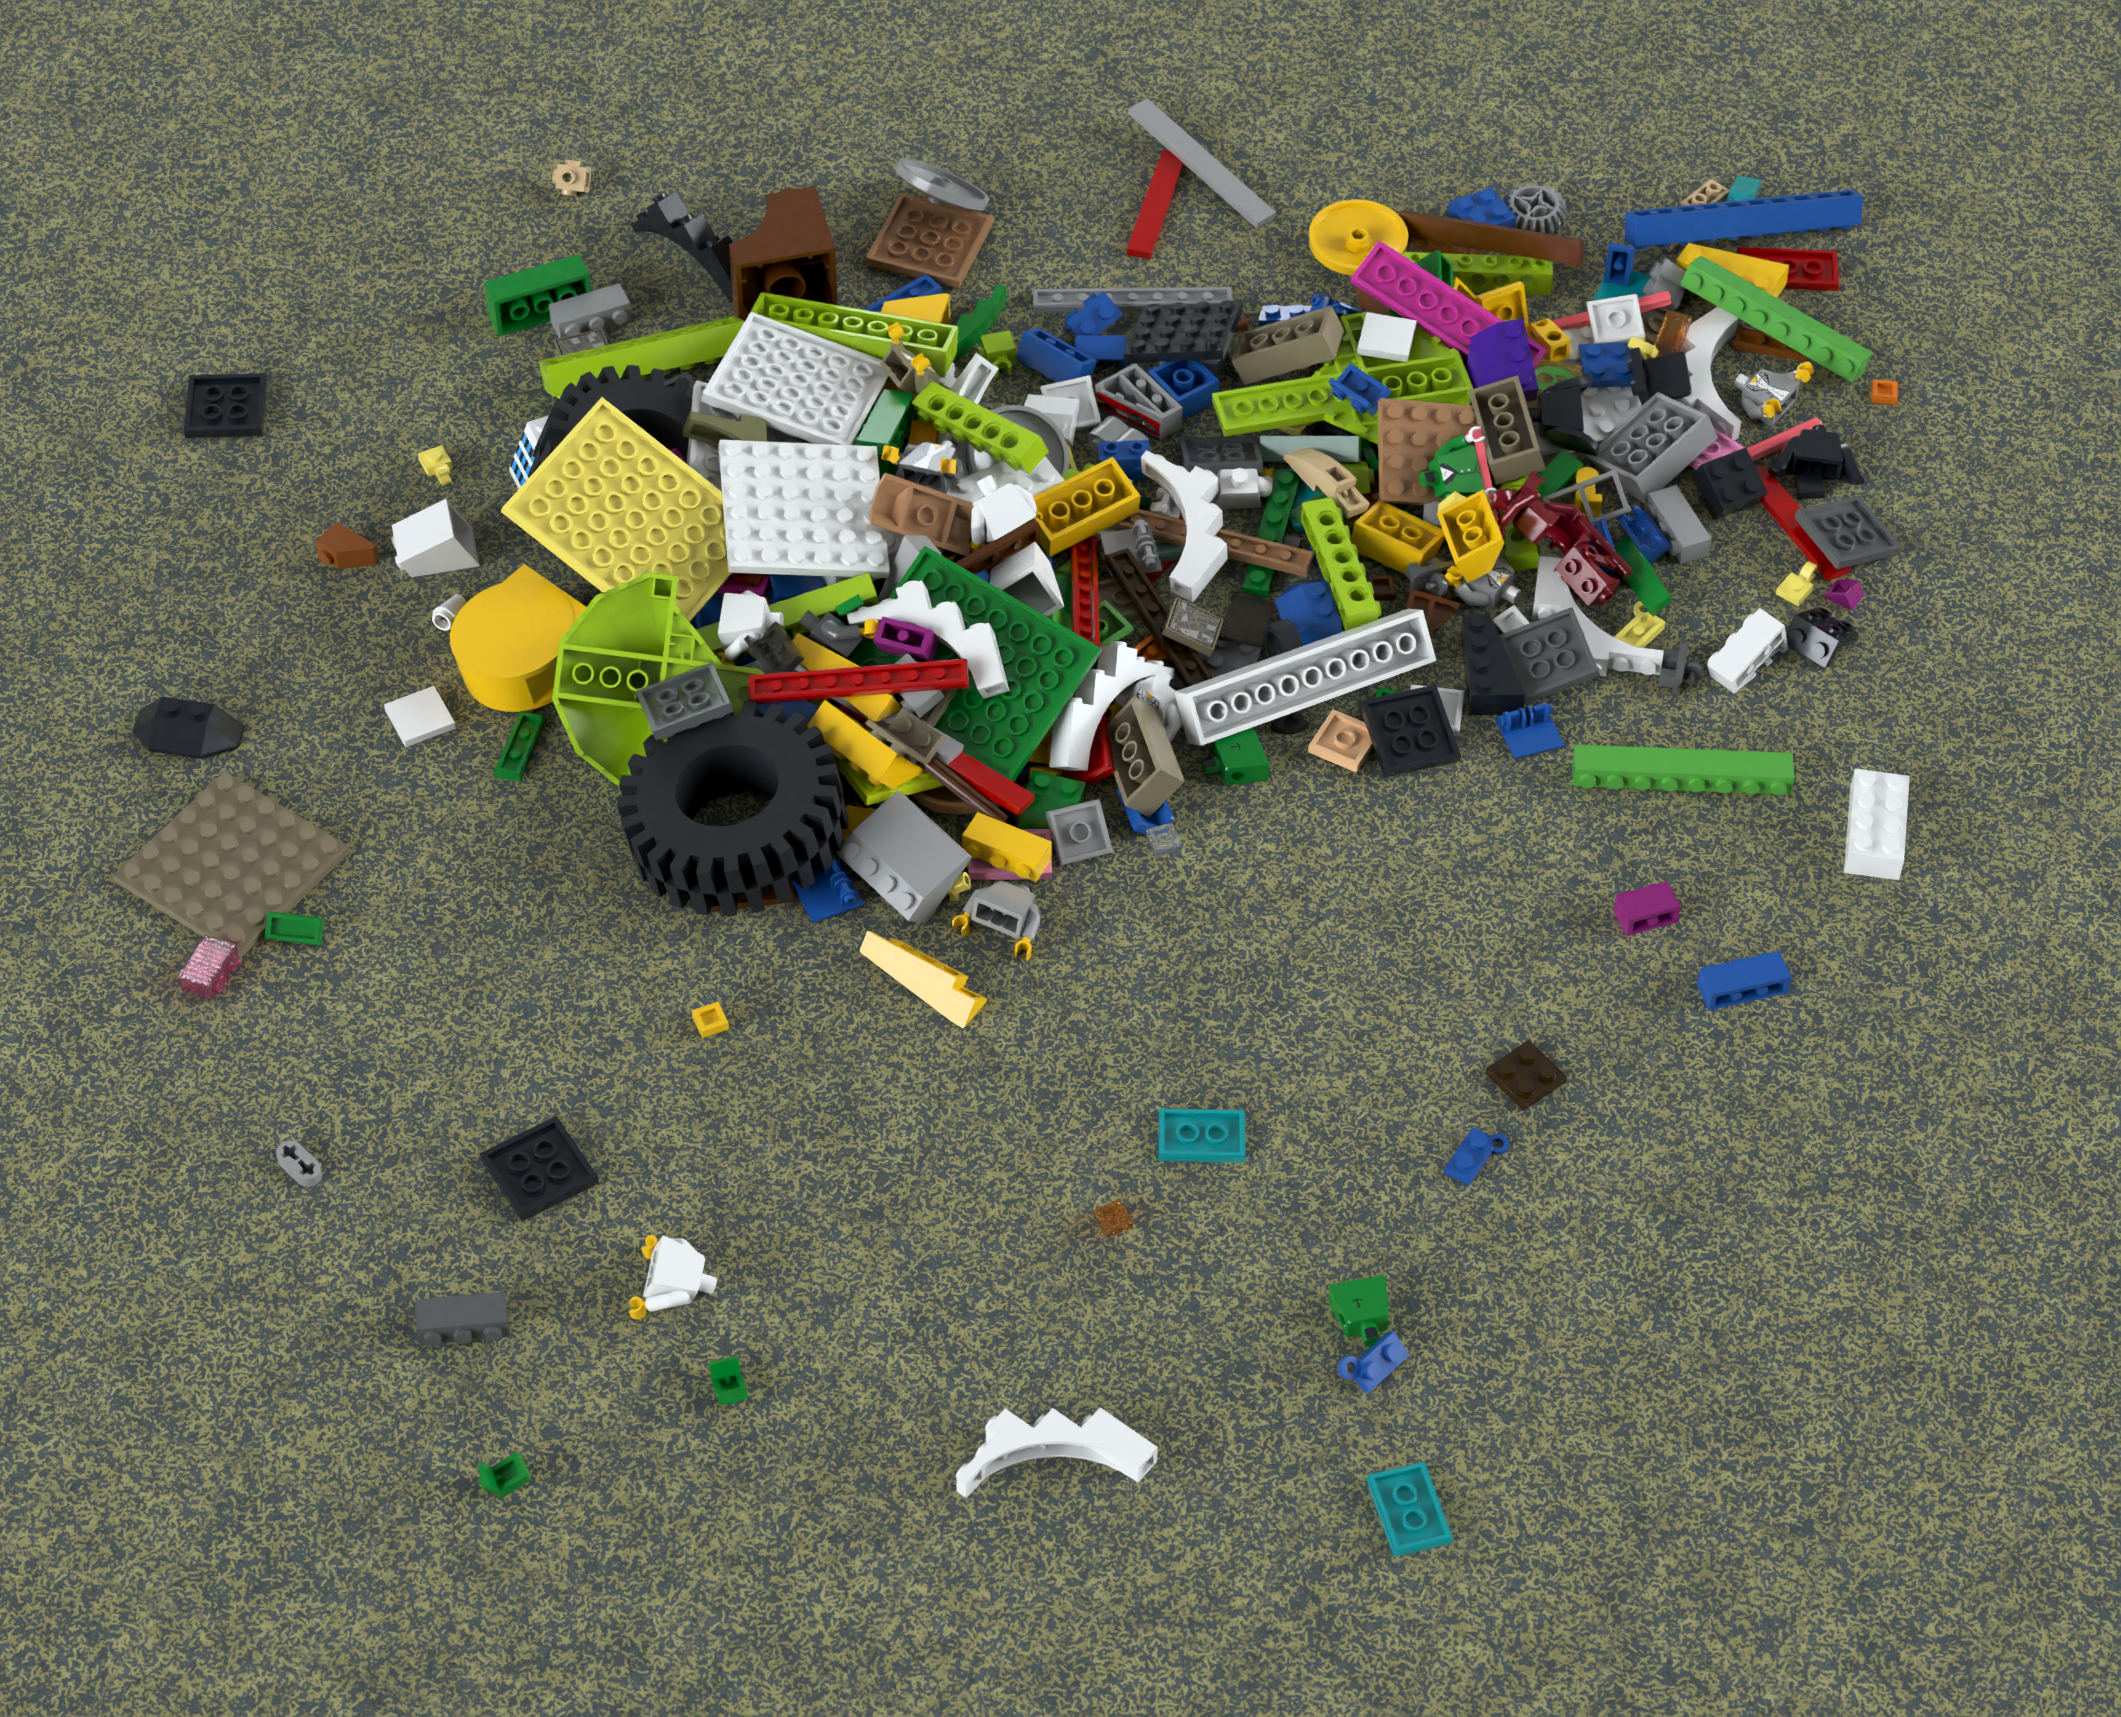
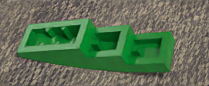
M997 284L989 301L979 298L972 315L961 314L956 324L958 326L957 353L953 363L968 353L980 341V336L986 335L996 322L1006 305V286Z
M1629 535L1614 546L1615 551L1633 570L1631 575L1625 579L1652 616H1655L1674 601L1656 574L1653 566L1639 551Z

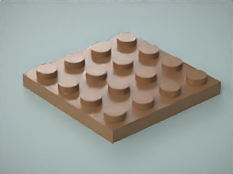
M900 193L866 256V265L915 278L927 274L938 284L959 289L993 225V216L943 203L942 205H937L928 199Z
M1388 398L1378 400L1379 502L1424 505L1431 504L1433 501L1442 502L1444 500L1435 496L1433 486L1422 487L1419 476L1421 472L1429 471V462L1435 459L1436 451L1446 441L1462 434L1466 435L1472 427L1478 426L1473 406Z

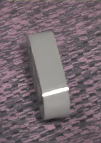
M285 1141L277 1147L276 1155L279 1165L300 1185L311 1187L321 1181L322 1171L320 1163L296 1141ZM289 1153L292 1155L295 1153L296 1160H294L291 1156L285 1157V1154ZM302 1167L309 1172L313 1170L314 1173L312 1175L308 1173L303 1174Z

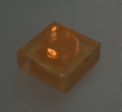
M1119 1199L1093 1210V1217L1106 1238L1133 1227V1220Z

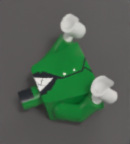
M1475 426L1470 429L1468 435L1462 434L1446 441L1436 451L1435 459L1429 462V471L1420 473L1419 480L1421 486H1433L1435 496L1446 499L1454 491L1467 498L1483 490L1484 485L1474 445H1469V442L1480 443L1484 440L1485 436L1479 439L1473 438V432L1481 429V427ZM1495 488L1484 489L1487 498L1490 494L1497 491Z

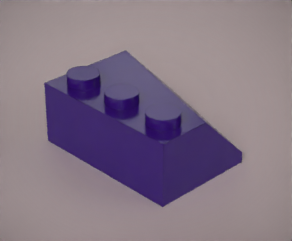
M1523 318L1498 322L1471 337L1467 374L1473 389L1518 375L1526 402L1536 400L1539 388Z

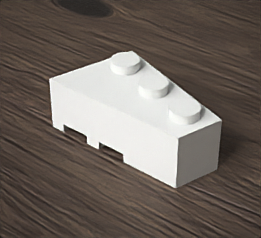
M1759 608L1754 615L1750 614L1745 619L1743 627L1737 633H1732L1728 637L1725 646L1710 657L1707 664L1709 676L1731 692H1737L1756 676L1757 673L1754 671L1762 664L1770 665L1773 662L1770 657L1778 651L1784 653L1788 650L1785 626Z

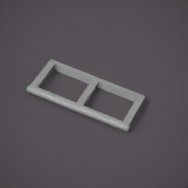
M1616 469L1542 497L1546 503L1579 490L1590 522L1600 521V519L1607 521L1631 511ZM1613 477L1624 508L1594 519L1584 488Z

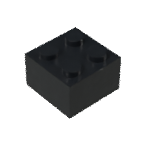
M1746 447L1703 463L1692 474L1713 520L1758 504L1768 494Z

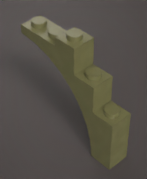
M690 411L683 427V436L707 443L718 448L719 440L767 442L766 420L741 414L738 421Z

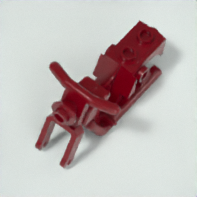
M1531 471L1528 479L1514 494L1510 488L1505 490L1501 488L1492 495L1490 506L1493 509L1505 510L1497 521L1502 537H1504L1506 527L1512 521L1513 526L1535 545L1543 537L1550 538L1552 542L1548 546L1549 549L1558 547L1565 555L1553 572L1558 571L1563 582L1571 586L1587 606L1603 604L1609 601L1614 595L1613 590L1621 582L1619 579L1607 575L1596 564L1616 570L1622 578L1629 577L1633 572L1576 506L1539 501L1541 494L1536 489L1544 482V477L1540 476L1538 478L1536 476L1537 471ZM1591 541L1602 555H1599L1596 549L1587 544Z

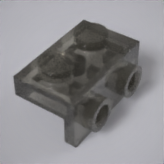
M776 621L758 640L749 635L744 638L749 646L747 651L754 659L760 662L758 667L763 674L792 672L804 660V657L783 626Z

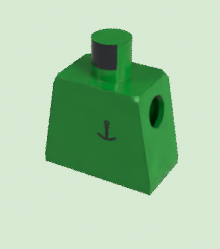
M1253 727L1216 740L1213 744V757L1201 760L1204 774L1209 775L1219 772L1225 785L1262 782L1269 779L1270 764Z
M1379 1275L1329 1285L1328 1302L1346 1337L1350 1338L1361 1335L1364 1345L1371 1347L1381 1338L1379 1332L1388 1330L1389 1308L1385 1276Z

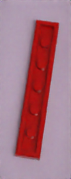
M1162 150L1127 247V255L1151 259L1184 167V163L1170 151Z
M1765 465L1757 467L1756 469L1768 492L1760 502L1809 561L1818 566L1817 570L1825 580L1829 582L1849 574L1851 567L1836 569L1796 521L1794 516L1796 511L1801 509L1800 506L1778 480L1768 473L1767 467Z

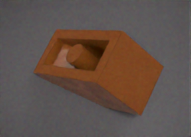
M337 522L316 540L318 558L326 565L330 564L337 569L372 566L379 563L377 545Z

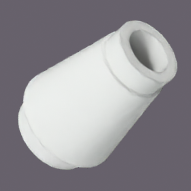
M455 594L435 608L432 616L434 625L444 631L451 629L456 615L466 604L465 598Z

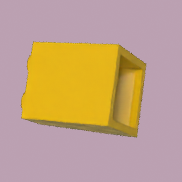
M944 293L886 301L881 312H877L950 325V294Z

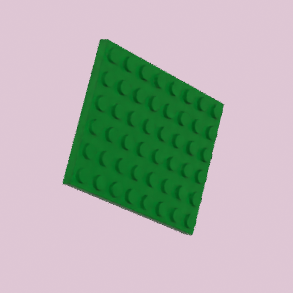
M924 546L896 588L902 587L903 584L909 581L922 580L928 590L932 609L942 602H956L961 610L966 630L976 623H989L995 633L1010 690L983 699L968 668L969 688H959L934 728L963 744L964 753L1014 782L1094 665L1102 650L1095 644ZM896 588L889 598H898ZM862 636V640L847 658V660L860 667L895 664L901 659L900 657L880 652L873 642L874 638L869 639ZM939 642L933 661L961 659L953 650Z

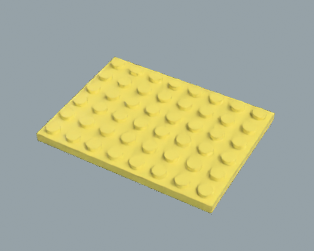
M603 397L600 398L501 510L504 515L602 592H606L648 572L678 576L675 604L689 622L694 619L732 575V573H728L722 492Z

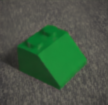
M1033 770L1026 790L1035 795L1034 802L1021 813L1018 828L1049 829L1045 812L1086 802V783Z

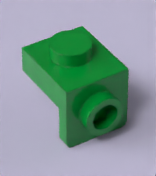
M737 1356L709 1362L712 1387L719 1405L735 1404L740 1400L749 1398Z
M518 1452L511 1454L492 1467L484 1462L477 1465L481 1475L479 1476V1482L482 1488L499 1498L507 1496L531 1481L524 1458Z

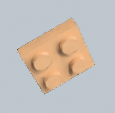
M1332 709L1310 742L1308 753L1357 773L1372 750L1373 744L1365 722Z

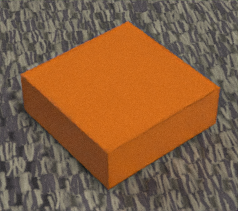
M1873 379L1871 384V403L1896 405L1898 382Z

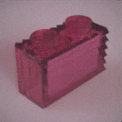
M204 935V939L201 940L196 951L193 952V956L190 957V960H188L179 974L182 990L212 1001L217 992L221 993L224 990L227 982L226 978L230 972H235L239 966L240 957L238 956L237 946Z

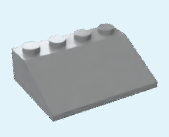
M1657 392L1599 444L1600 449L1597 457L1587 455L1586 458L1603 474L1616 469L1623 490L1630 496L1647 503L1649 493L1665 487L1718 437L1709 415Z
M896 791L853 830L841 850L837 853L840 858L908 921L919 923L928 922L972 858L901 791Z

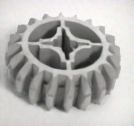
M1536 182L1530 186L1525 183L1523 187L1516 185L1514 190L1509 189L1507 195H1504L1503 202L1516 217L1515 228L1547 234H1558L1560 228H1563L1567 217L1565 199H1562L1561 193H1555L1554 188L1547 189L1545 184L1537 186Z

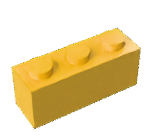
M977 812L962 835V848L966 849L972 858H978L992 864L996 868L1005 869L1017 874L1021 878H1027L1035 882L1038 881L1052 859L1051 841Z

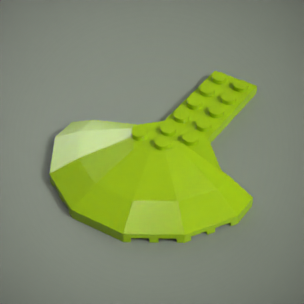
M1366 312L1340 316V323L1344 332L1336 357L1332 361L1324 363L1319 372L1316 371L1312 377L1212 393V403L1224 437L1326 421L1378 444V411L1373 417L1366 412L1361 414L1351 406V402L1346 399L1341 401L1331 393L1333 389L1328 381L1331 377L1337 381L1350 363L1388 387L1392 392L1388 399L1471 405L1472 402L1468 391L1472 390L1473 387L1459 351L1455 348L1450 350L1441 343L1439 337L1436 335L1434 337L1430 336L1417 325L1407 362L1357 354Z
M648 572L596 595L559 641L552 701L575 752L618 787L622 775H631L628 761L632 755L637 754L647 757L643 742L651 734L653 735L637 697V690L712 662L731 702L733 715H740L743 703L749 697V675L784 673L722 664L675 604L678 576ZM828 698L806 701L820 707L824 700L828 702ZM667 738L660 739L664 742H667Z

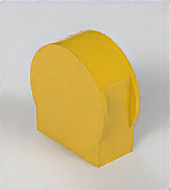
M525 564L502 583L489 587L475 595L458 612L450 631L451 649L469 693L484 706L505 712L528 711L553 702L552 696L559 641L586 609V606Z

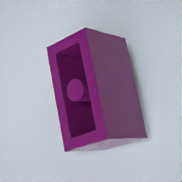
M882 616L873 642L882 653L900 658L908 653L914 661L929 662L933 661L940 640L932 629Z
M1668 881L1658 884L1653 883L1633 891H1624L1616 895L1613 912L1626 936L1677 923L1681 906Z

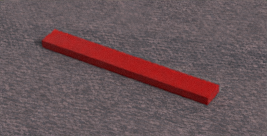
M1090 536L1070 546L1071 631L1100 647L1097 537Z
M967 659L749 675V701H757V704L969 688Z
M841 704V710L864 724L868 719ZM964 752L959 754L948 765H945L978 792L1016 815L1021 814L1034 802L1035 795Z

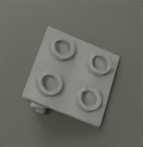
M1143 519L1136 520L1133 529L1100 533L1105 555L1129 548L1145 573L1162 571L1151 527Z

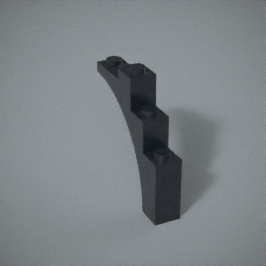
M664 191L653 197L654 203L636 215L638 219L630 224L635 232L646 231L656 233L681 246L710 274L728 301L732 303L729 244H732L733 241L730 236L727 235L719 238L718 235H715L703 213L695 216L692 213L689 214L676 191L666 194Z

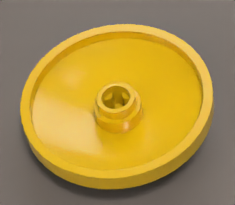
M1345 200L1331 204L1322 209L1313 218L1309 229V246L1315 258L1327 268L1350 276L1355 273L1379 240L1401 255L1403 252H1406L1408 245V230L1402 218L1392 209L1368 200Z

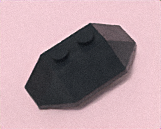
M162 696L139 711L132 733L150 752L204 759L221 754L227 750L233 751L237 749L245 726L215 704Z

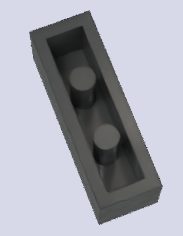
M505 1292L415 1300L416 1332L419 1345L434 1347L441 1343L456 1342L466 1344L472 1340L486 1339L488 1341H497L501 1338L509 1337L508 1307Z

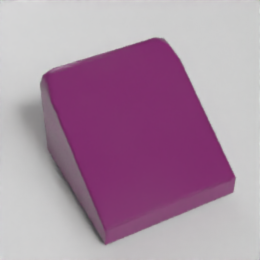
M1836 580L1824 597L1849 610H1853L1864 596V592L1859 580Z

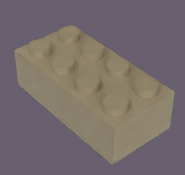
M1325 307L1242 332L1231 361L1244 385L1252 382L1259 383L1269 377H1280L1293 370H1304L1317 363L1332 361L1336 357L1344 329L1333 307Z
M1518 375L1469 390L1478 426H1481L1482 436H1485L1483 440L1495 484L1527 476L1531 471L1540 472L1546 470Z
M1133 697L1107 723L1114 756V776L1124 804L1150 817L1185 781L1158 709Z

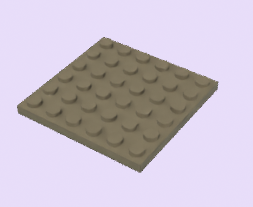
M224 771L113 875V879L120 886L240 959L265 935L267 912L288 913L350 853V848L345 843Z

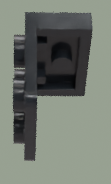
M1640 347L1629 349L1631 359L1627 360V366L1630 375H1634V381H1630L1633 396H1638L1642 405L1657 392L1674 400L1692 394L1687 359L1683 351L1644 360Z
M1818 607L1795 614L1786 631L1788 646L1820 666L1827 668L1831 665L1840 645L1857 639L1859 633L1853 630L1854 627L1850 623L1843 620L1839 621L1832 617V613L1829 610Z

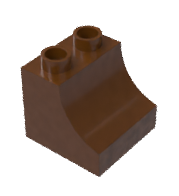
M815 186L801 189L787 188L778 193L766 194L767 210L761 224L745 238L729 244L734 316L745 322L761 292L838 305L836 250Z

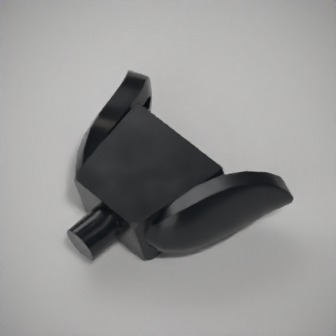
M1590 373L1553 383L1543 393L1539 394L1537 408H1528L1532 423H1538L1540 437L1546 438L1547 441L1558 448L1597 457L1600 449L1599 445L1589 435L1583 433L1581 394L1593 382Z
M1821 424L1814 425L1811 430L1804 429L1801 431L1800 436L1789 439L1783 445L1776 461L1768 470L1769 474L1784 476L1791 469V475L1821 473V477L1824 479L1840 480L1841 476L1850 485H1862L1865 483L1851 448L1845 442L1840 441L1837 433L1827 432L1826 427Z

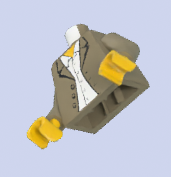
M899 322L890 325L887 328V332L892 340L890 343L891 348L880 365L898 388L918 396L928 386L930 381L943 386V379L931 367L929 359L925 358L922 352L919 355H915L904 349L903 341L898 340V338L905 335Z

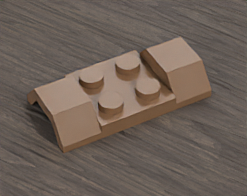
M884 473L876 486L870 506L869 521L871 525L889 530L903 537L904 535H926L937 549H943L964 557L970 554L969 540L971 537L973 503Z

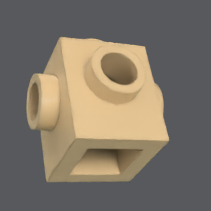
M565 160V165L557 164V169H554L552 182L555 183L556 189H562L563 195L576 196L577 191L589 193L592 168L580 167L579 161Z

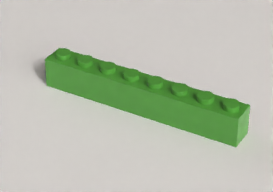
M1699 256L1689 264L1680 283L1681 286L1852 383L1864 373L1873 355V352L1703 256Z
M1574 745L1572 758L1573 786H1582L1583 788L1608 787L1611 789L1634 788L1638 790L1738 792L1750 795L1764 793L1780 796L1784 794L1791 795L1794 782L1793 753Z

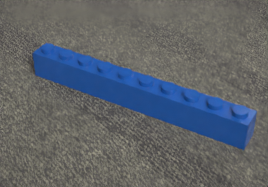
M1850 189L1626 211L1625 241L1636 249H1647L1649 245L1669 247L1671 243L1687 245L1688 243L1694 244V241L1699 240L1712 243L1716 242L1719 238L1727 240H1738L1740 236L1760 238L1762 234L1769 233L1774 236H1782L1785 232L1789 231L1802 234L1806 233L1809 229L1817 231H1828L1830 227L1850 229L1852 225H1860L1862 222L1863 195Z

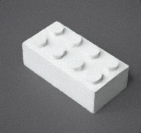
M1862 769L1854 770L1850 787L1844 873L1894 880L1900 879L1905 854L1910 776Z

